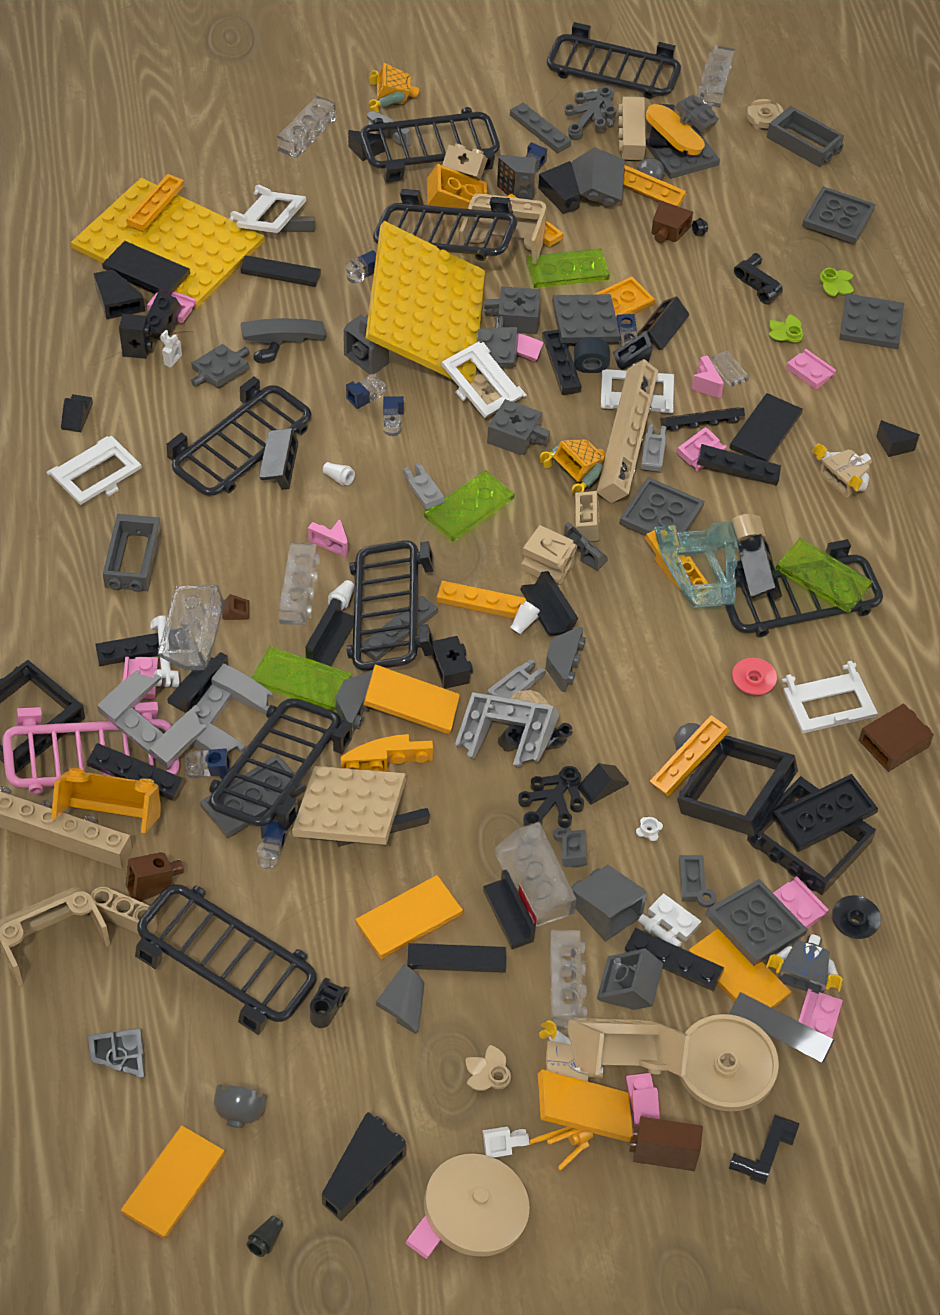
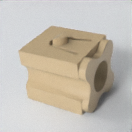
M539 525L523 547L522 554H524L521 570L536 577H539L541 572L549 571L555 582L560 585L568 571L575 564L576 559L574 555L577 545L574 544V540Z

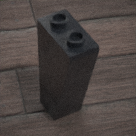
M367 1112L322 1192V1204L342 1221L406 1156V1141L396 1132L393 1134L380 1117H374Z

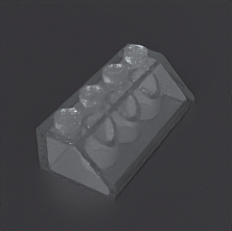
M218 585L176 586L157 653L159 657L184 670H204L209 665L225 604Z
M540 822L517 829L494 848L502 869H507L517 891L519 890L520 883L537 917V926L575 914L577 899Z

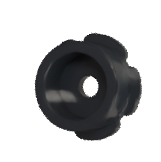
M702 218L692 222V231L695 236L701 235L702 237L708 231V224Z

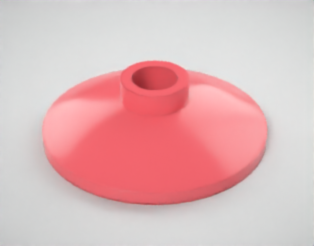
M746 658L734 666L732 679L736 687L742 692L750 695H763L775 687L777 673L774 667L763 659Z

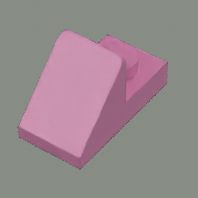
M708 355L700 357L699 366L697 367L698 374L693 376L692 389L716 398L722 397L724 382Z
M340 519L331 530L314 522L308 527L309 542L345 558L347 557L348 541Z
M651 1073L626 1076L625 1083L627 1092H629L633 1124L639 1125L640 1116L660 1119L658 1089L653 1086Z

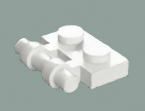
M664 893L648 909V914L653 918L650 919L645 914H642L638 919V922L645 926L644 930L651 934L653 932L660 939L678 947L681 946L682 942L677 937L686 942L701 925V921ZM660 924L664 925L666 928L669 929V931L667 932L665 929H663V928H662L661 926H659V925H660Z

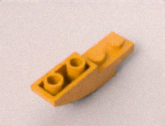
M665 526L646 534L645 540L656 554L654 560L674 585L685 595L695 601L713 591L691 557L684 556Z
M409 734L380 738L360 745L341 756V768L387 771V763L402 764L405 762L424 763L433 761V742H409Z

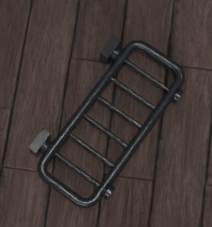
M577 22L573 23L571 34H562L556 38L547 57V66L551 70L556 71L560 78L565 79L569 74L643 92L644 97L647 99H652L654 95L665 96L670 94L681 71V64L674 59L676 45L658 42L656 54L590 39L591 26ZM564 41L573 42V48L565 65L555 64L553 61L561 43ZM578 44L591 47L582 70L568 67ZM595 48L608 51L599 74L585 71ZM612 52L625 54L616 78L602 75ZM629 56L642 58L633 82L619 79ZM646 60L659 62L650 86L636 83ZM662 65H671L674 67L667 87L663 89L654 87Z
M470 107L463 108L461 114L386 123L383 122L382 118H375L372 124L366 125L360 131V138L367 160L373 167L384 169L383 178L385 183L402 181L405 166L444 161L446 152L436 124L450 123L457 144H461L454 122L468 120L477 149L483 151V155L488 158L484 170L493 169L494 154L500 148V142L490 116L483 112H472ZM481 119L485 122L493 144L492 147L481 149L472 120ZM433 125L442 154H427L418 126ZM415 127L424 156L410 158L400 128ZM397 129L406 158L392 160L383 130ZM379 131L388 158L387 161H378L374 158L367 136L369 132Z
M402 189L400 192L402 203H394L386 207L374 231L373 239L378 244L380 225L383 221L387 222L394 211H404L397 226L400 229L408 211L422 213L414 229V236H416L426 213L440 214L428 242L440 250L452 253L473 254L478 261H485L487 256L501 255L508 248L517 226V218L513 215L510 198L491 197L489 202L491 211L424 205L420 190ZM443 216H458L446 244L432 243ZM461 217H476L464 246L450 244ZM479 219H494L483 246H468ZM498 219L510 221L500 246L497 248H486Z
M253 376L240 386V401L244 404L189 447L187 436L182 432L166 444L167 457L172 460V470L185 482L206 496L217 495L223 490L231 493L236 486L234 481L263 459L266 446L265 442L235 420L247 412L271 431L277 430L250 410L258 402L262 401L292 424L287 429L292 428L294 433L297 432L299 435H303L308 429L307 423L312 415L309 407L280 386L270 385L260 390V380ZM271 393L278 394L300 410L303 416L299 420L294 421L264 398ZM230 424H234L264 448L252 456L221 433V431ZM216 435H219L247 456L249 460L238 468L206 443ZM203 446L235 471L225 479H222L193 457L192 454ZM189 458L220 483L215 487H206L182 469L180 464Z
M848 539L828 543L824 555L826 560L776 570L777 578H782L797 615L781 618L773 597L768 592L766 594L777 619L760 622L745 586L747 580L742 560L727 563L724 573L726 581L720 587V596L734 628L743 633L755 632L757 637L766 636L769 633L768 629L857 611L859 616H866L871 612V608L878 606L882 602L883 592L868 560L860 555H848L851 548ZM858 563L862 566L874 593L873 599L862 601L846 564ZM842 565L858 602L846 605L841 604L826 568ZM822 569L837 603L836 607L821 609L806 572ZM802 573L817 608L816 611L801 614L786 576ZM742 587L756 623L743 624L740 621L728 592L730 588Z
M409 540L367 546L357 553L355 562L349 563L350 573L355 575L353 645H347L346 649L348 658H352L353 665L357 669L371 671L375 665L384 668L407 665L416 658L418 648H422L424 656L433 655V635L429 624L420 625L418 635V564H422L425 573L434 571V555L429 541L420 542L419 552L417 545ZM401 549L410 550L409 558L364 565V558L370 554ZM410 562V574L363 581L364 569ZM410 578V589L407 591L363 597V585ZM409 595V607L362 614L363 602ZM409 611V624L362 631V618ZM409 628V641L361 648L362 635ZM409 645V652L405 656L370 662L361 661V652Z
M296 698L286 699L278 707L270 705L266 713V717L269 719L221 782L216 779L212 781L209 788L210 793H212L209 798V804L214 811L252 826H265L274 820L275 817H278V828L287 831L298 815V801L296 798L290 797L330 740L333 741V751L340 754L343 753L352 740V723L344 720L341 723V718L336 712ZM296 707L330 719L332 723L328 729L284 713L288 708ZM280 718L324 734L318 743L315 744L275 730L273 727ZM270 732L307 745L313 749L307 758L304 759L262 744V742ZM260 747L299 761L302 765L293 774L251 759V756ZM249 762L290 777L291 780L284 789H280L239 774V772ZM237 777L278 792L280 795L273 805L227 788ZM224 793L269 810L264 816L256 817L219 803V799Z
M177 884L168 886L143 914L137 924V931L141 940L136 945L135 957L156 969L161 963L162 953H165L244 1003L245 1005L240 1011L238 1023L257 1035L264 1029L266 1019L274 1022L288 1020L317 981L315 969L306 962L308 959L306 953L300 949H296L294 953H291L204 898L206 892L200 886L195 885L192 889ZM180 894L187 898L189 901L159 938L148 931V924L172 895ZM195 903L209 912V914L182 948L177 950L163 941V939L189 907ZM214 915L230 926L199 964L185 955L184 952ZM234 928L250 939L223 974L218 976L204 967V965ZM255 941L268 949L270 953L240 990L226 981L225 978ZM276 954L291 965L261 1003L245 992L273 955ZM295 967L303 971L307 975V979L283 1011L276 1012L266 1006Z

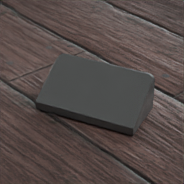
M293 216L279 232H314L315 218L314 216Z

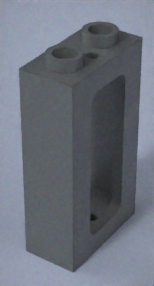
M792 106L788 107L769 123L768 139L818 167H821L826 162L828 163L836 153L841 152L844 146L843 134ZM786 129H792L793 131L801 134L802 136L824 147V149H820L814 146L813 144L805 141L804 139L796 136L795 134L787 131Z
M117 514L103 570L105 588L148 591L162 532L160 517ZM131 535L148 537L140 574L120 572L127 538Z

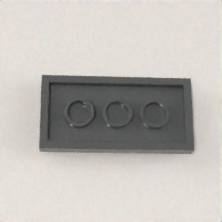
M278 755L264 762L265 764L293 773ZM260 766L244 774L280 789H284L291 780L290 777ZM239 778L233 781L227 788L273 805L280 795L278 792ZM302 782L299 783L290 797L294 798L305 791ZM224 793L219 799V803L256 817L264 816L269 810ZM210 796L200 801L202 809L226 838L249 825L214 811L209 804Z

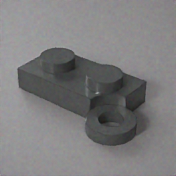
M568 827L555 829L553 831L554 839L562 841L563 867L587 865L586 830L571 831Z
M679 855L682 901L697 900L699 905L703 907L713 906L716 902V894L711 889L706 888L703 855ZM708 895L711 900L705 901L702 896Z

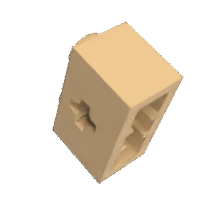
M455 143V146L448 145L442 165L481 180L488 158L483 155V151L478 149L469 151L466 150L465 146ZM467 158L469 159L468 162H464V163L462 162L463 159H464V160H466Z
M597 491L576 493V529L589 541L600 540V506Z

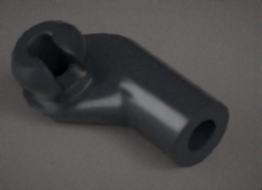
M271 342L268 349L258 350L253 355L255 362H272L280 346L276 342Z

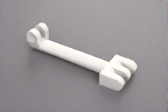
M158 616L150 624L151 629L156 630L158 628L161 670L157 669L154 674L161 676V680L155 686H161L163 678L164 687H169L172 684V687L177 688L179 686L178 671L170 670L166 617Z

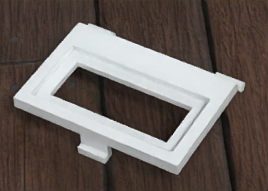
M256 185L254 194H262L244 215L232 211L229 220H238L236 223L238 228L279 233L307 201L306 196L271 192L266 187ZM276 200L291 201L273 223L258 221Z
M477 342L442 361L441 365L459 386L455 393L460 399L464 401L468 397L482 416L487 418L498 411L505 399L515 402L522 398V396L525 398L527 395L520 386L516 387L491 357L489 354L491 351L483 342ZM471 359L501 398L487 405L456 367Z
M602 370L601 408L618 409L622 392H611L612 379L625 380L627 371ZM658 373L656 382L663 383V395H652L649 411L673 413L674 374Z
M107 436L98 441L95 446L46 473L51 475L81 505L105 491L108 497L119 491L116 483L140 470L142 466L112 436ZM113 455L125 465L122 469L83 492L71 481Z
M848 661L847 665L842 666L843 670L848 669L849 674L796 686L794 684L795 676L792 677L791 674L781 679L782 683H787L788 685L787 688L783 689V693L802 734L877 717L878 713L859 673L855 670L856 663ZM855 691L862 707L809 719L802 702Z

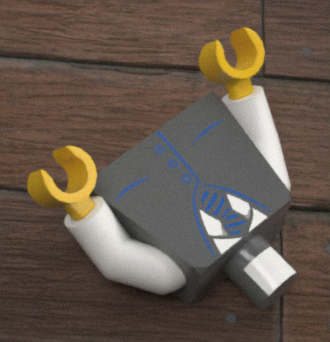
M809 935L806 942L797 940L793 947L787 946L776 955L773 954L769 957L766 968H775L776 973L779 974L778 978L785 985L804 991L811 989V992L817 994L819 992L823 993L825 987L826 990L834 987L838 992L841 991L843 978L838 975L834 961L829 959L830 952L820 947L822 939L817 935Z

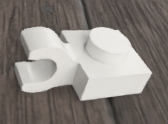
M165 330L160 336L161 341L165 344L162 355L164 365L171 368L182 356L181 341L178 340L175 334L170 338L168 331Z
M508 1126L482 1130L486 1156L494 1158L512 1155V1147L529 1145V1136L526 1134V1129L515 1130L510 1133Z

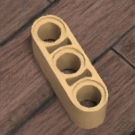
M743 514L731 519L737 540L743 541L762 534L764 538L766 537L760 516Z
M107 887L94 889L91 897L102 918L139 934L137 924L150 906ZM156 915L147 926L148 931L152 934L156 932L158 927Z

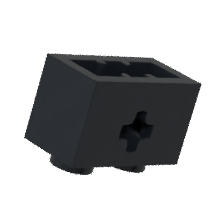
M158 291L147 314V323L151 325L150 337L161 340L160 336L165 330L168 331V335L170 334L182 309L176 297Z
M122 314L119 325L122 356L147 359L148 351H152L153 346L152 339H149L151 325L147 323V316Z
M458 636L433 641L432 658L444 689L469 684L470 674H473L472 664L465 657V645L463 643L460 644Z

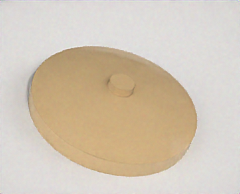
M718 1014L697 1021L685 1032V1034L690 1036L685 1076H679L685 1089L697 1101L716 1110L732 1112L749 1109L759 1104L768 1096L777 1078L779 1061L773 1042L758 1025L739 1016Z
M463 1154L445 1161L431 1176L424 1195L425 1215L433 1232L447 1246L466 1255L483 1257L496 1255L507 1250L519 1239L529 1217V1198L520 1178L506 1164L486 1155Z

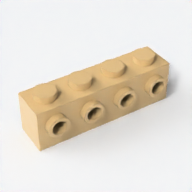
M622 97V104H618V115H621L618 117V127H621L618 130V139H621L619 140L618 151L622 152V159L644 160L646 147L644 97Z

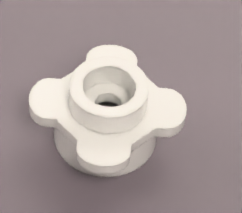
M643 817L640 820V828L636 829L637 836H644L649 838L650 841L658 840V832L663 828L662 823L653 817Z

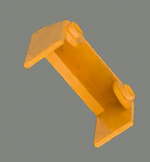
M70 768L69 771L62 774L54 782L51 819L58 818L68 807L82 808L142 818L141 833H146L160 817L159 788L151 779H140L138 781L87 773L81 768Z

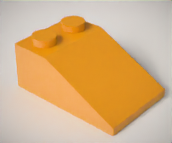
M437 164L427 177V205L468 209L473 196L487 194V182Z

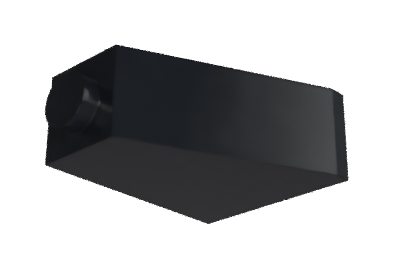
M570 161L539 174L538 189L563 214L579 208L580 192Z
M112 269L93 273L95 288L106 320L122 317V314L145 312L143 295Z

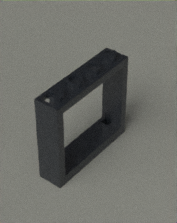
M26 660L19 667L16 666L11 673L0 679V703L31 681L65 709L47 724L80 723L85 719L83 705L29 660ZM52 733L33 734L35 758L53 745ZM56 733L57 741L66 733ZM29 739L13 750L15 774L31 762ZM0 745V761L4 763L3 746Z
M726 735L700 762L699 767L695 773L691 774L684 789L680 791L677 802L681 814L755 837L798 772L795 755ZM727 756L775 770L746 815L697 801Z
M800 776L783 793L756 836L748 835L747 841L750 842L752 847L765 853L771 861L784 867L790 875L798 877L809 889L823 895L872 843L876 829L862 820L842 830L858 841V843L826 877L820 875L764 834L775 821L773 817L774 811L794 802L797 798L800 799L819 790Z

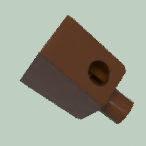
M660 200L652 223L651 233L654 235L655 240L658 243H664L665 240L677 242L691 228L694 212Z
M163 852L128 859L125 886L131 898L142 902L161 894L164 889L171 886L173 876L184 873L182 862L180 860L169 862L166 854Z

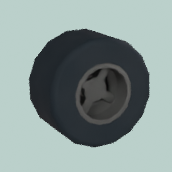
M586 338L580 340L574 346V365L580 372L600 373L609 366L610 348L604 340Z

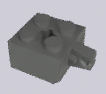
M501 286L500 299H485L484 313L504 317L503 327L505 328L517 327L519 333L537 334L540 289Z
M359 315L349 322L343 330L344 355L372 376L389 364V349L365 339L368 315L366 317Z
M505 399L488 425L487 443L521 455L527 451L531 442L546 445L550 438V431L541 427L543 412Z

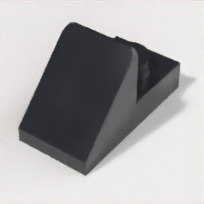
M645 331L613 352L617 365L621 370L638 360L642 361L645 359L649 363L653 345L648 332Z
M72 394L71 398L64 399L61 420L62 430L82 432L93 404L92 397Z

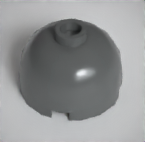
M222 1084L217 1085L214 1096L215 1110L221 1118L228 1120V1126L242 1128L243 1124L253 1123L262 1115L267 1100L266 1094L263 1093L260 1098L257 1097L258 1091L231 1085L228 1086V1090H221Z

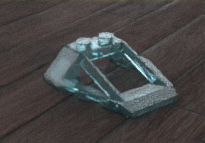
M732 522L713 523L707 530L677 532L675 525L656 526L654 528L664 562L686 599L694 608L733 605L735 603L736 579L734 577L735 567L737 566V559L735 557L738 540ZM724 547L726 578L713 551ZM705 554L718 583L692 585L678 555Z

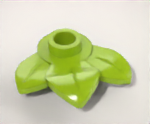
M825 268L820 273L819 279L823 283V290L828 295L835 297L838 293L846 295V293L852 294L854 292L853 287L848 282L854 276L852 273L845 270L836 271L833 268Z
M788 315L785 322L770 320L771 332L769 336L777 341L787 340L792 343L800 342L803 339L804 333L801 328V322L795 316Z

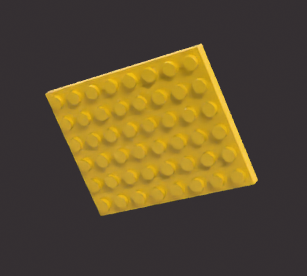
M140 178L71 241L72 249L101 263L124 241H127L190 268V275L178 286L175 292L196 299V306L193 308L197 309L242 265L246 255L251 256L265 242V236L251 229L238 228L237 222L230 221L228 218L179 195H176L144 231L127 225L126 219L157 186L148 180Z
M383 221L380 225L365 339L451 378L442 367V361L477 343L478 329H480L485 270L446 250H440L431 243L395 225ZM470 359L456 367L469 384L473 382L476 376V365Z

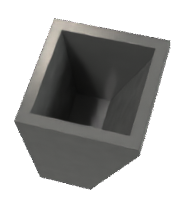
M596 147L573 160L572 166L580 195L587 197L589 200L602 203L607 207L622 201L625 160Z
M606 865L602 869H595L585 880H579L574 883L570 889L569 902L606 942L640 918L644 912L647 892L611 866Z

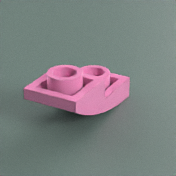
M518 334L517 354L535 362L543 342L523 334Z
M425 1215L405 1244L425 1259H428L441 1243V1240L433 1232Z

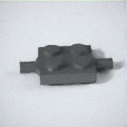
M694 95L679 101L674 107L683 116L680 119L682 124L690 123L700 132L713 126L719 120L712 110V105L709 103L704 105L702 100Z
M497 316L494 328L478 329L477 342H483L491 351L489 354L500 368L516 366L519 330L517 327H503L504 317Z
M221 344L191 363L192 369L199 374L191 379L192 385L196 387L205 381L219 388L248 370V362L243 359L244 356L250 353L248 348L244 346L242 349L234 352L224 344Z

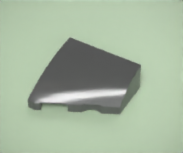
M569 522L565 524L564 536L574 540V544L577 545L576 550L581 552L580 561L598 572L608 561L607 556Z
M404 964L376 1001L377 1007L396 1017L398 1024L415 1034L419 1029L424 992L423 980Z
M141 1028L88 1035L92 1062L140 1078L145 1077L144 1046Z

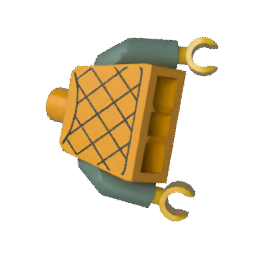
M384 63L379 73L376 70L370 73L369 82L371 85L377 84V99L380 100L371 99L369 101L370 111L379 112L380 106L385 107L393 103L404 104L408 96L417 98L419 94V88L411 85V76L396 67Z
M571 439L560 441L558 445L551 449L552 452H542L540 454V463L544 464V468H550L553 465L552 458H554L577 482H582L581 484L573 485L572 495L577 491L584 492L586 487L589 488L603 469L602 463L606 456L603 449H596L588 440Z

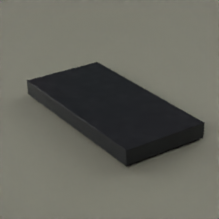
M124 241L102 263L105 270L113 269L127 280L157 293L159 291L167 295H171L190 275V268L127 241Z
M766 393L732 440L729 448L745 456L768 462L801 416L803 408Z
M850 774L774 811L773 817L799 852L876 814L878 807L853 774Z

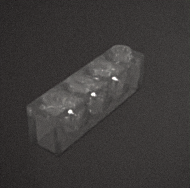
M714 45L713 52H709L704 74H702L697 96H700L704 105L709 103L713 107H721L734 61L735 49Z
M316 96L277 136L278 151L297 159L326 130L327 126L336 119V103Z
M290 542L279 605V624L306 626L307 617L311 618L312 604L309 603L310 600H314L315 587H312V584L317 583L318 571L315 570V566L320 564V553L316 551V544Z
M551 930L549 940L551 1021L555 1023L557 1030H568V1018H587V1006H583L582 999H586L587 986L582 984V977L586 976V962H581V955H585V940H580V931ZM569 956V957H571L572 959H571V960H567V959H564L563 957ZM564 978H570L573 981L567 982L564 980ZM565 1000H571V1001H573L574 1003H573V1004H567V1003H565L564 1001H565Z

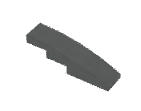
M292 318L261 319L242 322L240 325L243 340L267 344L276 342L279 346H281L283 340L302 343L304 338L323 341L326 336L323 321Z
M742 992L739 993L729 1013L730 1015L739 1016L755 1023L766 1034L824 1063L835 1041Z

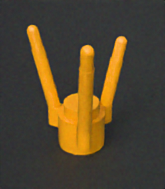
M565 1127L529 1139V1145L547 1140L548 1144H553L565 1138H568L572 1145L577 1144L578 1147L558 1166V1169L562 1170L582 1150L589 1147L588 1141L594 1135L590 1132Z

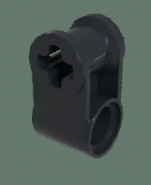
M324 978L310 1003V1022L313 1026L325 1028L330 1025L337 1011L344 1004L348 996L349 987H340L330 982L329 978ZM317 1011H325V1013L320 1014Z

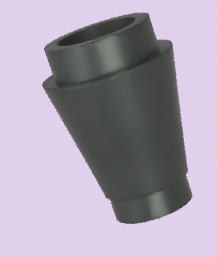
M271 1216L248 1236V1242L246 1243L248 1249L258 1257L269 1254L283 1227L282 1221L275 1216Z

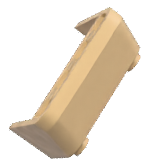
M489 194L473 196L468 209L491 211L489 203L491 197L510 198L513 215L517 218V226L512 237L524 238V246L532 250V264H536L543 245L547 214L546 204L537 200ZM464 217L459 231L460 244L463 246L476 217ZM480 218L470 242L481 243L485 241L494 219ZM498 219L492 234L504 236L510 221Z
M70 888L0 919V949L18 986L23 985V981L10 947L19 944L23 937L68 917L89 913L105 946H110L107 926L90 894L80 888Z
M568 1018L567 1029L575 1064L580 1067L582 1072L600 1075L601 1065H635L647 1068V1072L652 1074H662V1070L670 1071L679 1076H685L690 1036L650 1020Z

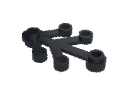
M566 766L562 768L558 775L547 777L535 776L531 779L530 785L534 792L523 791L519 793L518 804L522 807H529L532 801L545 800L536 812L530 811L524 815L523 827L528 832L535 833L541 829L542 819L554 804H556L559 814L558 825L563 828L571 826L572 815L567 810L563 796L567 788L571 796L570 809L573 812H581L584 809V800L580 797L577 787L581 782V774L576 767ZM558 784L554 789L543 790L544 786Z

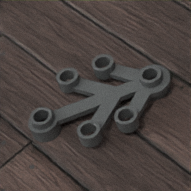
M602 86L594 93L585 94L584 92H577L574 96L577 104H583L585 101H595L576 107L573 104H567L564 107L565 115L569 117L585 112L577 123L571 124L568 128L569 138L571 140H579L583 136L582 128L593 114L595 117V128L597 130H604L606 128V120L602 118L600 111L602 103L606 107V117L613 118L616 116V108L612 106L611 102L614 98V90L609 86Z

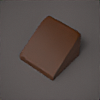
M229 594L222 604V619L248 620L249 600Z

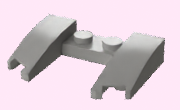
M223 663L213 676L212 685L196 705L200 710V713L196 714L200 724H206V729L191 746L208 753V750L226 748L227 752L234 748L240 753L244 752L246 747L243 743L217 728L213 723L231 699L266 714L269 706H266L267 698H273V693L254 679Z
M137 670L97 705L98 712L168 769L206 729V724H200L196 715L200 713V710L195 705L163 734L133 709L161 680V676L154 674V677L141 675V671Z
M472 692L455 745L458 748L462 745L469 750L467 755L471 759H475L492 721L525 726L513 765L521 767L522 762L533 759L535 762H538L551 738L560 713L554 706Z

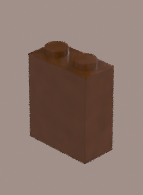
M903 703L863 727L859 742L890 772L929 748L934 734L927 725H924L918 719L915 712Z
M640 1116L639 1125L633 1126L629 1152H634L633 1162L695 1171L701 1151L703 1126Z

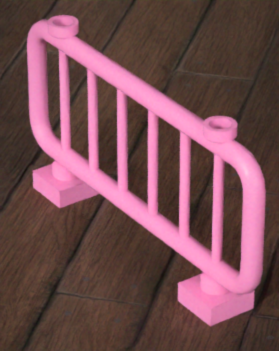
M157 702L138 703L133 708L156 728H161L166 732L172 727L168 721L156 719L158 713ZM41 707L17 708L16 726L8 729L3 735L2 740L6 778L15 787L28 788L30 794H40L43 792V787L54 786V782L61 776L56 733L75 732L79 768L84 769L80 732L99 731L100 744L105 746L103 731L119 729L110 721L41 725ZM122 732L124 752L130 756L128 738ZM52 733L56 777L37 778L33 734ZM16 735H28L32 778L22 779L15 775L12 738ZM148 754L149 764L154 766V759ZM179 758L170 766V769L166 770L167 772L175 775L178 773L180 767Z

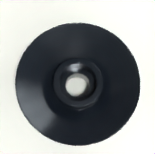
M851 895L840 899L834 906L832 913L833 922L837 929L844 935L854 939H864L874 935L881 923V914L877 906L862 896Z

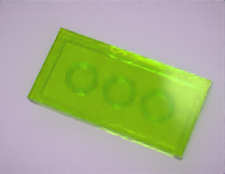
M601 248L539 255L536 264H532V256H526V263L534 288L603 281L610 278Z
M485 470L447 496L445 503L425 511L424 518L451 541H454L513 500L515 494Z
M802 538L797 540L776 565L778 571L847 613H850L873 583L870 579Z
M269 646L252 679L270 691L335 711V697L343 681L352 678V673Z

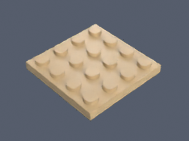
M315 766L292 829L293 837L386 845L406 782L405 773Z

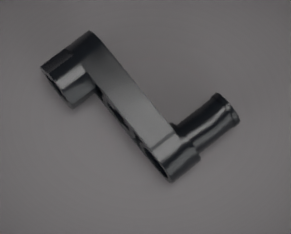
M754 253L747 260L741 261L734 267V274L742 282L757 291V296L762 303H771L782 294V285L771 276L756 268V266L762 263V257L758 253Z
M562 723L559 727L554 728L545 750L561 747L567 741V738L572 735L573 731H570L573 729L572 726L568 723ZM509 726L498 738L499 746L507 752L518 749L525 726Z
M775 1114L760 1160L757 1159L755 1162L734 1153L729 1169L751 1177V1180L765 1185L780 1141L793 1145L800 1123Z

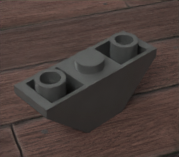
M577 627L551 640L545 669L562 692L567 691L568 684H573L575 677L573 668L579 665L581 655L578 654V651L583 650L586 637H582V627Z
M372 671L344 680L335 697L336 712L340 716L341 722L344 720L352 723V736L356 728L359 729L361 727L364 712L370 709V707L363 705Z

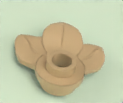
M489 1045L485 1058L468 1057L465 1059L467 1071L472 1075L467 1081V1085L477 1091H485L489 1088L504 1089L510 1084L511 1072L506 1067V1056L497 1047ZM499 1075L503 1079L495 1080L494 1077Z

